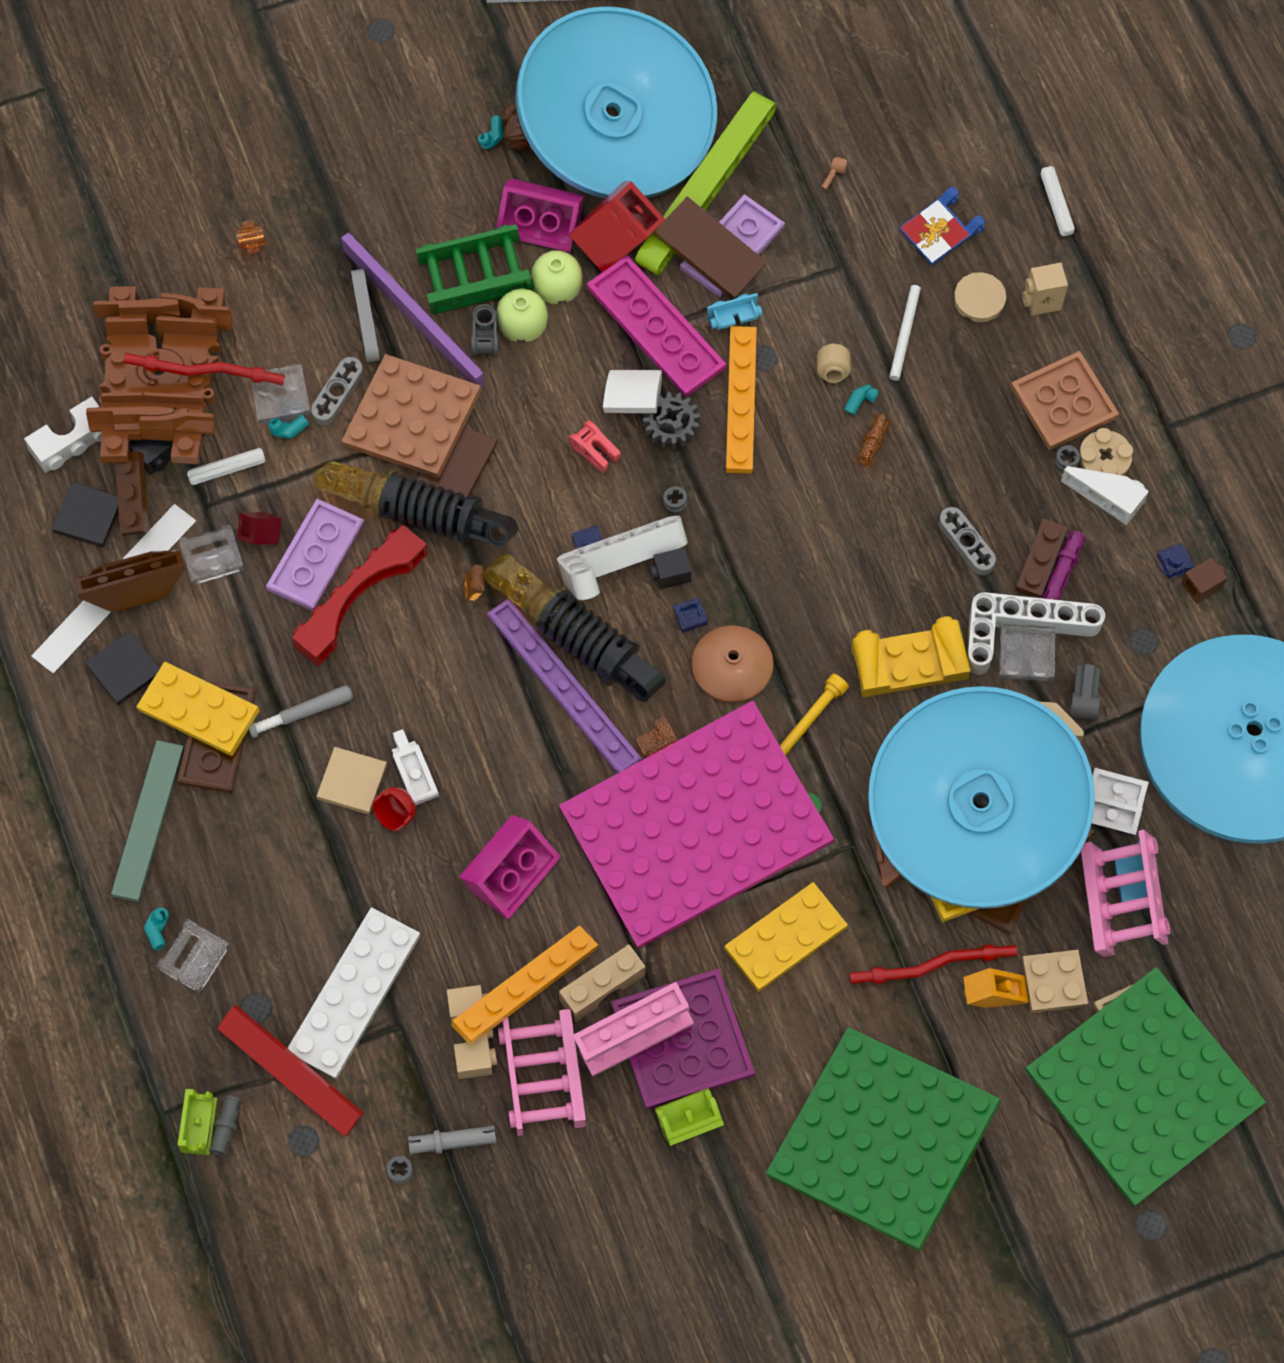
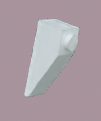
M1070 466L1065 468L1061 482L1125 525L1131 521L1144 504L1149 492L1142 483L1137 480H1131L1127 476Z

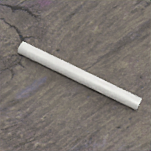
M911 285L889 376L891 380L898 381L900 379L921 287L918 285Z

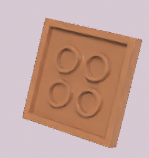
M1080 351L1011 382L1010 388L1049 451L1119 417V412Z

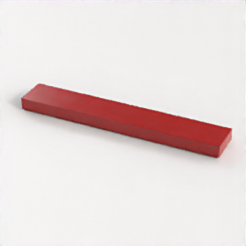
M237 1005L232 1006L217 1029L344 1137L348 1136L364 1112Z

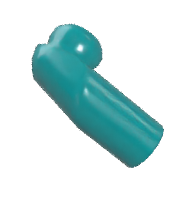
M501 116L491 117V131L484 132V135L480 134L478 136V143L482 148L492 149L503 140L504 131Z
M868 384L855 389L843 410L856 415L863 401L866 399L870 402L876 401L879 391Z
M301 414L291 423L282 422L279 418H274L269 422L268 427L273 436L292 439L310 424Z
M163 907L153 910L144 925L145 933L154 951L166 946L161 932L167 923L169 913Z

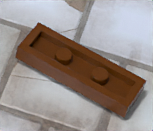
M140 451L129 452L128 462H115L120 534L122 535L149 532L143 452Z
M1045 518L1042 519L1015 591L1034 598L1042 597L1068 527Z

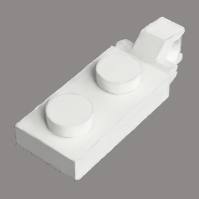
M403 729L394 732L393 738L397 748L392 749L393 759L404 786L411 795L415 805L439 797L419 745L415 741L409 743Z

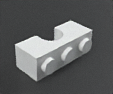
M93 397L88 398L69 410L75 424V428L69 434L57 435L50 430L48 425H45L24 438L29 452L45 473L60 468L69 458L82 454L87 447L101 441V432H91L88 427L86 409L99 407Z

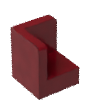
M240 512L237 539L252 545L278 544L281 517L267 512Z

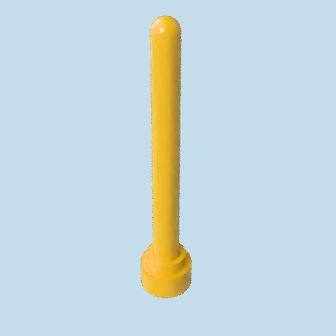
M833 673L827 679L824 693L780 744L785 756L833 698L842 696L847 691L849 685L843 678Z

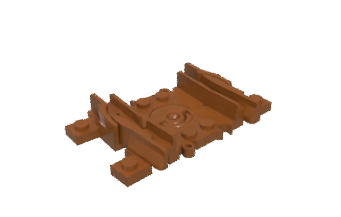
M136 286L110 287L109 301L93 302L94 317L106 318L105 328L108 343L100 347L101 358L105 360L104 382L99 385L101 391L99 402L101 407L86 409L89 430L91 432H101V463L128 462L130 440L147 439L173 441L171 451L172 463L199 464L202 434H213L216 429L214 415L207 413L206 406L215 402V393L211 389L213 373L183 376L162 371L163 374L154 375L159 370H155V372L146 371L144 367L123 363L125 353L144 357L147 355L157 356L158 360L186 366L219 362L218 356L210 355L213 352H221L220 344L218 343L219 329L229 330L233 325L231 308L224 306V288L198 287L197 298L161 293L160 298L137 300ZM149 323H156L158 337L163 340L162 349H157L156 337L149 335Z

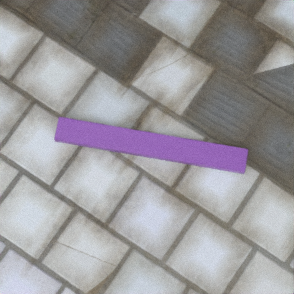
M349 233L341 237L343 251L360 269H364V273L454 368L467 381L481 385V387L484 386L483 372L366 249Z
M509 598L487 613L490 621L616 773L642 760L635 749Z

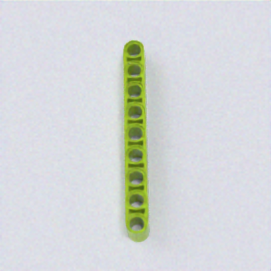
M755 91L750 94L664 214L665 220L687 196L706 211L772 118L777 103ZM653 232L638 251L635 263L658 276L672 259L675 252L654 236Z

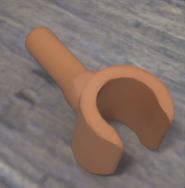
M835 157L832 160L829 175L821 186L823 190H827L836 172L840 174L845 173L847 159Z

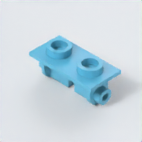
M743 294L736 299L726 302L718 301L708 306L707 321H710L711 328L721 330L735 326L734 316H738L741 324L757 320L758 316L763 315L761 306H757L758 294Z

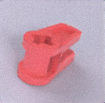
M590 420L583 424V428L578 433L571 434L568 437L572 448L584 456L602 474L607 471L609 463L602 456V453H599L594 447L601 450L606 455V458L613 462H617L621 457V452Z

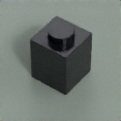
M685 547L653 555V565L649 566L650 574L653 581H658L660 589L691 582L692 570Z

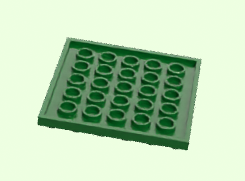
M1157 967L1024 1069L1133 1207L1266 1103Z
M848 1027L766 1174L767 1177L920 1252L1001 1104V1100L990 1093Z

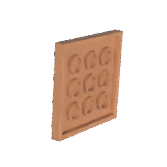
M385 354L341 441L342 445L439 479L482 391L481 385Z

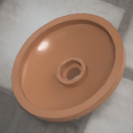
M723 626L708 632L698 642L692 656V672L696 683L708 696L725 703H741L753 699L766 688L773 673V656L766 641L756 632L741 626ZM731 654H735L738 656V658L736 660H731L728 656Z

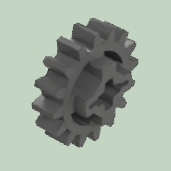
M667 392V398H663L660 394L658 395L657 412H660V415L656 417L655 421L654 417L657 413H644L645 418H643L646 436L653 435L652 443L660 440L662 441V448H665L667 443H671L672 449H675L678 442L683 447L686 446V438L694 440V432L699 431L700 414H697V405L690 406L691 398L688 397L682 400L681 393H678L676 398L672 397L670 392ZM689 420L687 427L683 429V425Z

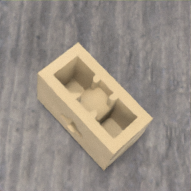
M1062 263L1031 268L1029 277L1025 280L1026 289L1022 292L1024 306L1029 307L1031 316L1061 310L1068 288Z

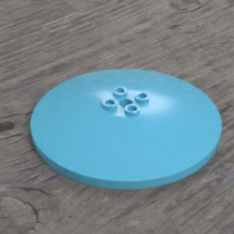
M594 7L568 14L553 22L535 39L518 73L516 107L521 128L530 147L543 164L557 177L590 195L606 199L623 181H632L646 198L661 195L677 187L690 177L698 168L712 144L717 124V101L708 70L693 47L680 34L665 23L644 13L619 7ZM606 108H615L618 111V116H610Z
M1229 635L1196 644L1174 658L1162 670L1147 695L1139 728L1140 749L1146 771L1164 801L1180 817L1200 830L1222 839L1241 843L1263 844L1284 840V642L1257 635ZM1251 724L1258 726L1261 734L1258 736L1250 735L1247 731V726Z
M980 686L955 689L938 694L913 708L900 719L883 741L875 758L869 782V811L872 826L878 843L892 866L910 884L923 893L951 905L966 908L984 909L1008 906L1025 901L1050 887L1063 876L1080 854L1091 828L1094 813L1095 793L1091 767L1079 740L1059 716L1040 702L1024 694L997 687ZM985 795L989 799L988 806L977 808L973 804L974 797Z

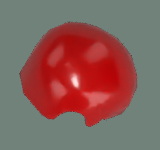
M390 787L374 798L373 812L377 820L385 828L398 831L414 819L416 805L411 795L403 788Z

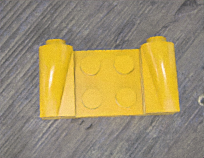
M949 616L937 619L929 631L880 639L879 634L872 633L871 630H865L857 633V637L852 640L851 651L858 670L862 698L967 680L970 676L971 670L959 621L953 620Z

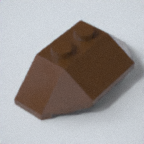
M180 550L172 552L151 551L100 565L87 572L84 576H79L74 580L79 599L113 613L120 610L125 611L145 603H154L157 600L166 598L184 572L185 566Z

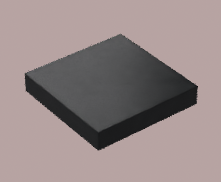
M71 483L52 527L53 533L104 548L119 512L118 497Z
M130 631L85 662L86 666L117 705H120L151 683L160 669Z

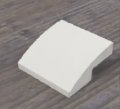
M610 370L604 394V413H657L658 395L661 393L662 370Z
M1094 768L1092 776L1095 801L1092 824L1136 835L1149 782Z

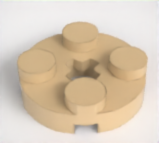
M1100 428L1097 432L1088 435L1082 442L1079 450L1080 466L1082 469L1124 476L1132 462L1133 448L1119 433L1110 431L1107 428ZM1100 452H1109L1113 459L1106 458L1104 461L1101 460L1102 454Z

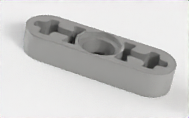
M344 358L316 398L311 411L313 420L317 424L323 426L331 424L362 379V364L357 358ZM355 367L356 373L350 372L347 376L346 368L351 369ZM334 386H341L345 389L341 396L330 394V390ZM327 400H328V401L330 402V404H329V406H328V412H329V414L324 413L322 416H320L319 410H321V411H324V410H325V408H326L327 405H328V403H327Z
M955 507L944 509L939 519L940 529L973 572L978 575L991 573L996 562L993 551L961 510ZM947 517L950 519L956 518V524L954 525L952 522L947 524ZM965 535L971 536L975 544L965 547L960 543V538ZM979 557L982 560L988 559L987 566L983 563L978 564Z

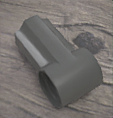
M1084 664L1076 668L1074 693L1071 695L1069 705L1070 717L1097 720L1100 705V696H1098L1100 669L1095 667V665Z

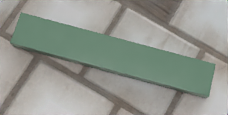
M156 741L111 892L114 898L140 902L183 756L184 746Z

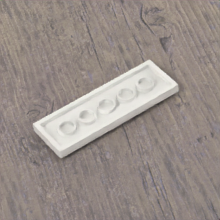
M371 907L288 1049L309 1067L337 1080L419 940L420 932Z

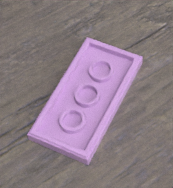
M745 194L719 222L758 255L763 252L785 227V222ZM685 260L680 264V269L718 297L721 298L725 294Z
M317 498L267 583L266 590L314 611L365 524L364 519Z

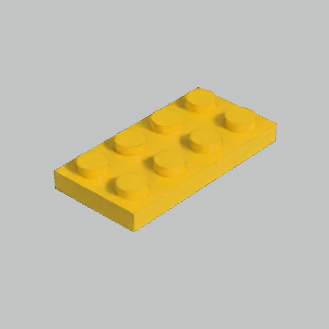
M165 661L136 706L138 711L230 756H233L260 711L258 706Z
M812 882L726 944L724 950L757 992H760L847 929L848 924L816 884Z

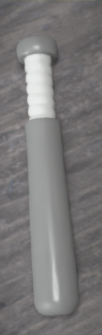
M347 685L280 711L278 715L259 721L258 723H252L248 730L251 737L256 738L258 733L267 729L274 728L280 724L286 725L349 702L353 699V693Z

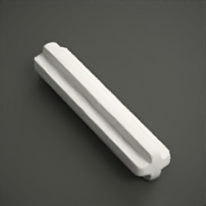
M1052 166L1044 167L1040 175L1060 234L1064 237L1072 235L1075 228L1055 168Z
M257 448L187 471V476L191 485H195L265 462V456L262 449Z

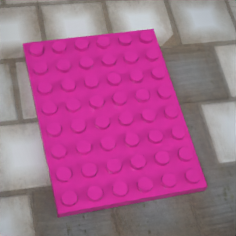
M753 700L559 805L638 949L834 843L832 834Z

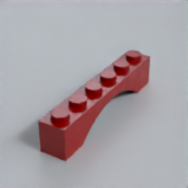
M403 524L398 530H392L387 535L385 543L379 549H373L368 555L367 561L350 573L348 581L343 586H337L332 591L330 599L324 605L320 604L311 615L312 617L305 624L301 623L294 630L292 637L294 648L319 667L337 649V638L341 622L354 601L368 588L382 580L396 575L411 573L428 555L427 544Z

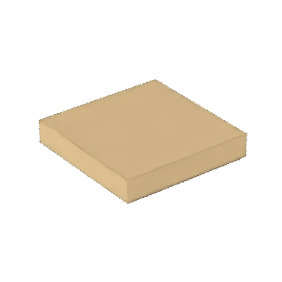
M334 747L317 794V800L370 815L373 800L377 796L387 768V762Z

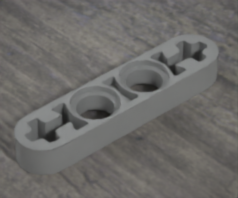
M364 269L352 270L351 276L367 363L380 361Z

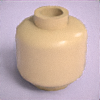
M835 343L823 346L817 354L818 375L829 383H838L846 379L851 372L849 350Z

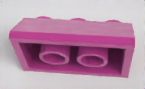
M510 178L503 188L496 229L503 225L512 226L517 224L520 241L571 252L574 241L568 235L580 223L585 195Z
M511 815L459 878L478 898L509 920L561 856L529 820Z

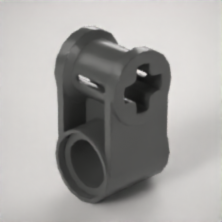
M479 305L473 311L472 357H476L477 354H493L498 356L497 317L495 309L490 305ZM482 318H488L491 320L488 323L479 322V320H481Z

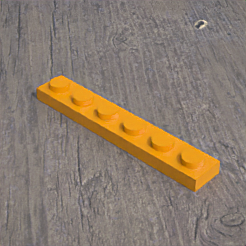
M730 327L726 473L752 474L757 327Z
M579 925L453 1019L451 1026L469 1045H472L594 953L598 948V944Z

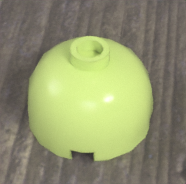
M550 251L542 254L535 261L531 271L533 291L540 295L543 301L550 304H558V301H571L579 294L582 287V270L578 261L572 255L563 251Z
M522 288L510 291L498 303L496 310L497 328L504 337L515 342L517 340L529 342L540 337L547 326L548 313L545 302L540 295L532 290Z

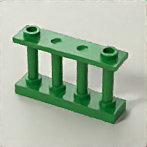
M517 224L512 226L503 225L496 230L438 244H426L416 249L419 266L428 265L434 289L433 293L427 294L432 315L500 299L515 289L533 290L529 269L520 270L513 243L520 241ZM503 246L510 273L496 277L488 249ZM478 252L485 279L470 283L463 255ZM453 258L459 286L444 289L437 261Z

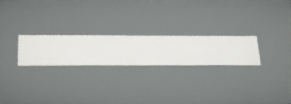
M174 504L123 559L151 551H169L196 520ZM83 600L33 653L32 657L54 673L110 614V611Z

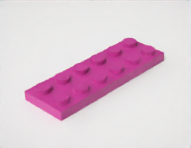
M628 255L587 283L588 291L652 362L662 370V373L685 398L726 369V363Z

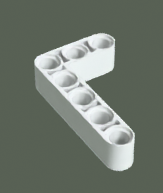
M670 516L564 553L557 558L564 585L576 599L586 600L600 593L596 577L653 558L655 554L679 549L685 546L688 541L681 517Z
M986 592L979 593L973 598L969 613L966 654L971 673L982 675L989 670L993 657L995 627L1090 637L1100 632L1105 619V612L1099 605L1091 603ZM985 606L989 611L981 612L977 607ZM1013 609L1016 614L1009 615L1004 610ZM1031 612H1040L1043 617H1034ZM1058 615H1067L1070 620L1064 621ZM1092 617L1097 623H1089L1085 618ZM981 630L984 631L987 634V636L979 637L978 635H976L975 632ZM979 655L986 661L977 662L973 657Z

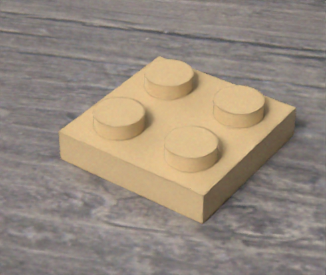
M1079 950L1022 957L1031 1013L1087 1007L1088 999Z

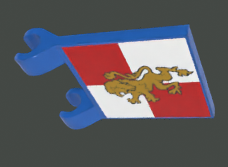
M955 187L947 189L940 198L899 227L903 235L931 266L971 236L982 232L985 228V220L980 215L973 218L965 227L948 208V206L958 201L957 195L959 192Z

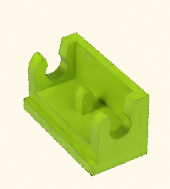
M708 1088L655 1108L663 1135L670 1146L724 1125L715 1098L712 1097Z
M194 1089L185 1090L178 1138V1147L181 1153L210 1155L209 1148L212 1143L218 1101L211 1092L206 1091L205 1094H197Z

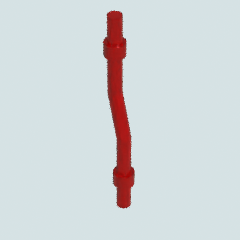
M125 353L123 363L144 367L146 371L155 372V370L183 376L226 373L249 378L251 382L262 384V381L282 386L285 375L264 371L265 368L256 366L248 368L225 362L186 366L158 360L157 356L147 355L144 357Z
M994 944L982 945V948L946 951L916 967L894 969L873 967L871 971L850 972V984L873 982L874 985L885 984L887 980L919 978L950 962L983 959V962L995 961V958L1017 956L1016 945L994 947Z

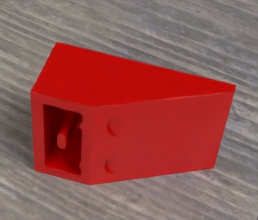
M623 181L568 236L601 272H604L643 242L665 221V218L632 181Z

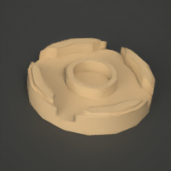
M983 272L971 273L963 277L957 284L954 293V303L958 312L964 317L971 318V321L988 322L997 318L1006 302V291L1001 281L993 275Z

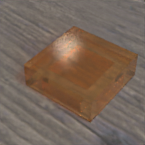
M473 565L464 576L466 600L476 601L484 591L483 565Z

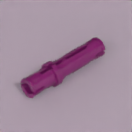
M1070 531L1063 550H1060L1057 557L1059 560L1042 597L1043 599L1060 600L1071 571L1079 562V552L1086 540V536L1083 533Z

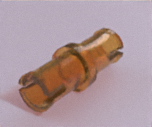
M883 414L875 415L869 432H866L863 436L864 443L856 457L858 463L863 458L861 462L863 466L869 467L872 465L877 450L884 444L883 437L891 420L887 418L884 422L886 416Z

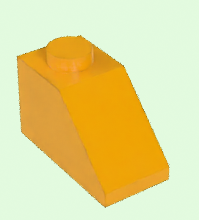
M988 968L963 977L964 993L968 1005L990 1008L1029 1003L1024 975Z

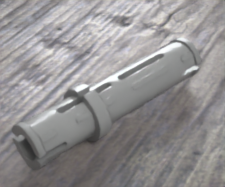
M494 1125L441 1133L439 1130L433 1131L434 1134L408 1136L410 1155L436 1151V1154L442 1153V1150L496 1144Z

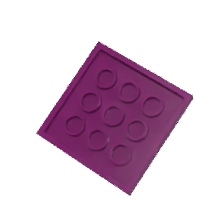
M719 968L676 981L690 1007L688 1012L694 1025L629 1058L646 1110L676 1101L706 1088L712 1090L755 1076ZM672 983L611 1001L613 1012L616 1013Z

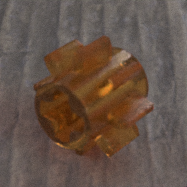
M254 220L241 222L243 229L236 230L240 249L247 248L248 254L260 252L259 245L265 244L262 225L255 226Z

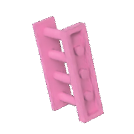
M1145 830L1138 831L1140 839L1138 844L1102 851L1092 842H1087L1081 850L1095 952L1103 957L1115 955L1114 946H1116L1117 942L1154 935V939L1162 945L1168 944L1167 935L1170 934V925L1167 918L1164 917L1155 854H1158V844L1156 839ZM1142 854L1144 870L1109 878L1103 875L1102 866L1105 865V862ZM1146 881L1148 897L1111 905L1107 902L1106 892H1109V889ZM1150 908L1151 924L1119 931L1111 929L1110 919L1114 915Z
M674 982L574 1034L573 1037L592 1076H595L694 1025V1022L688 1012L690 1007L677 982Z
M570 1009L559 1010L560 1020H554L555 1023L510 1029L507 1017L503 1020V1027L498 1028L500 1045L506 1044L514 1110L509 1111L511 1128H517L518 1136L523 1135V1123L559 1118L573 1120L574 1128L586 1127ZM548 1035L562 1037L563 1047H559L558 1051L513 1057L511 1040ZM560 1062V1065L566 1064L567 1075H562V1078L517 1084L515 1068ZM557 1090L570 1092L571 1102L566 1103V1106L520 1112L518 1097L520 1095Z

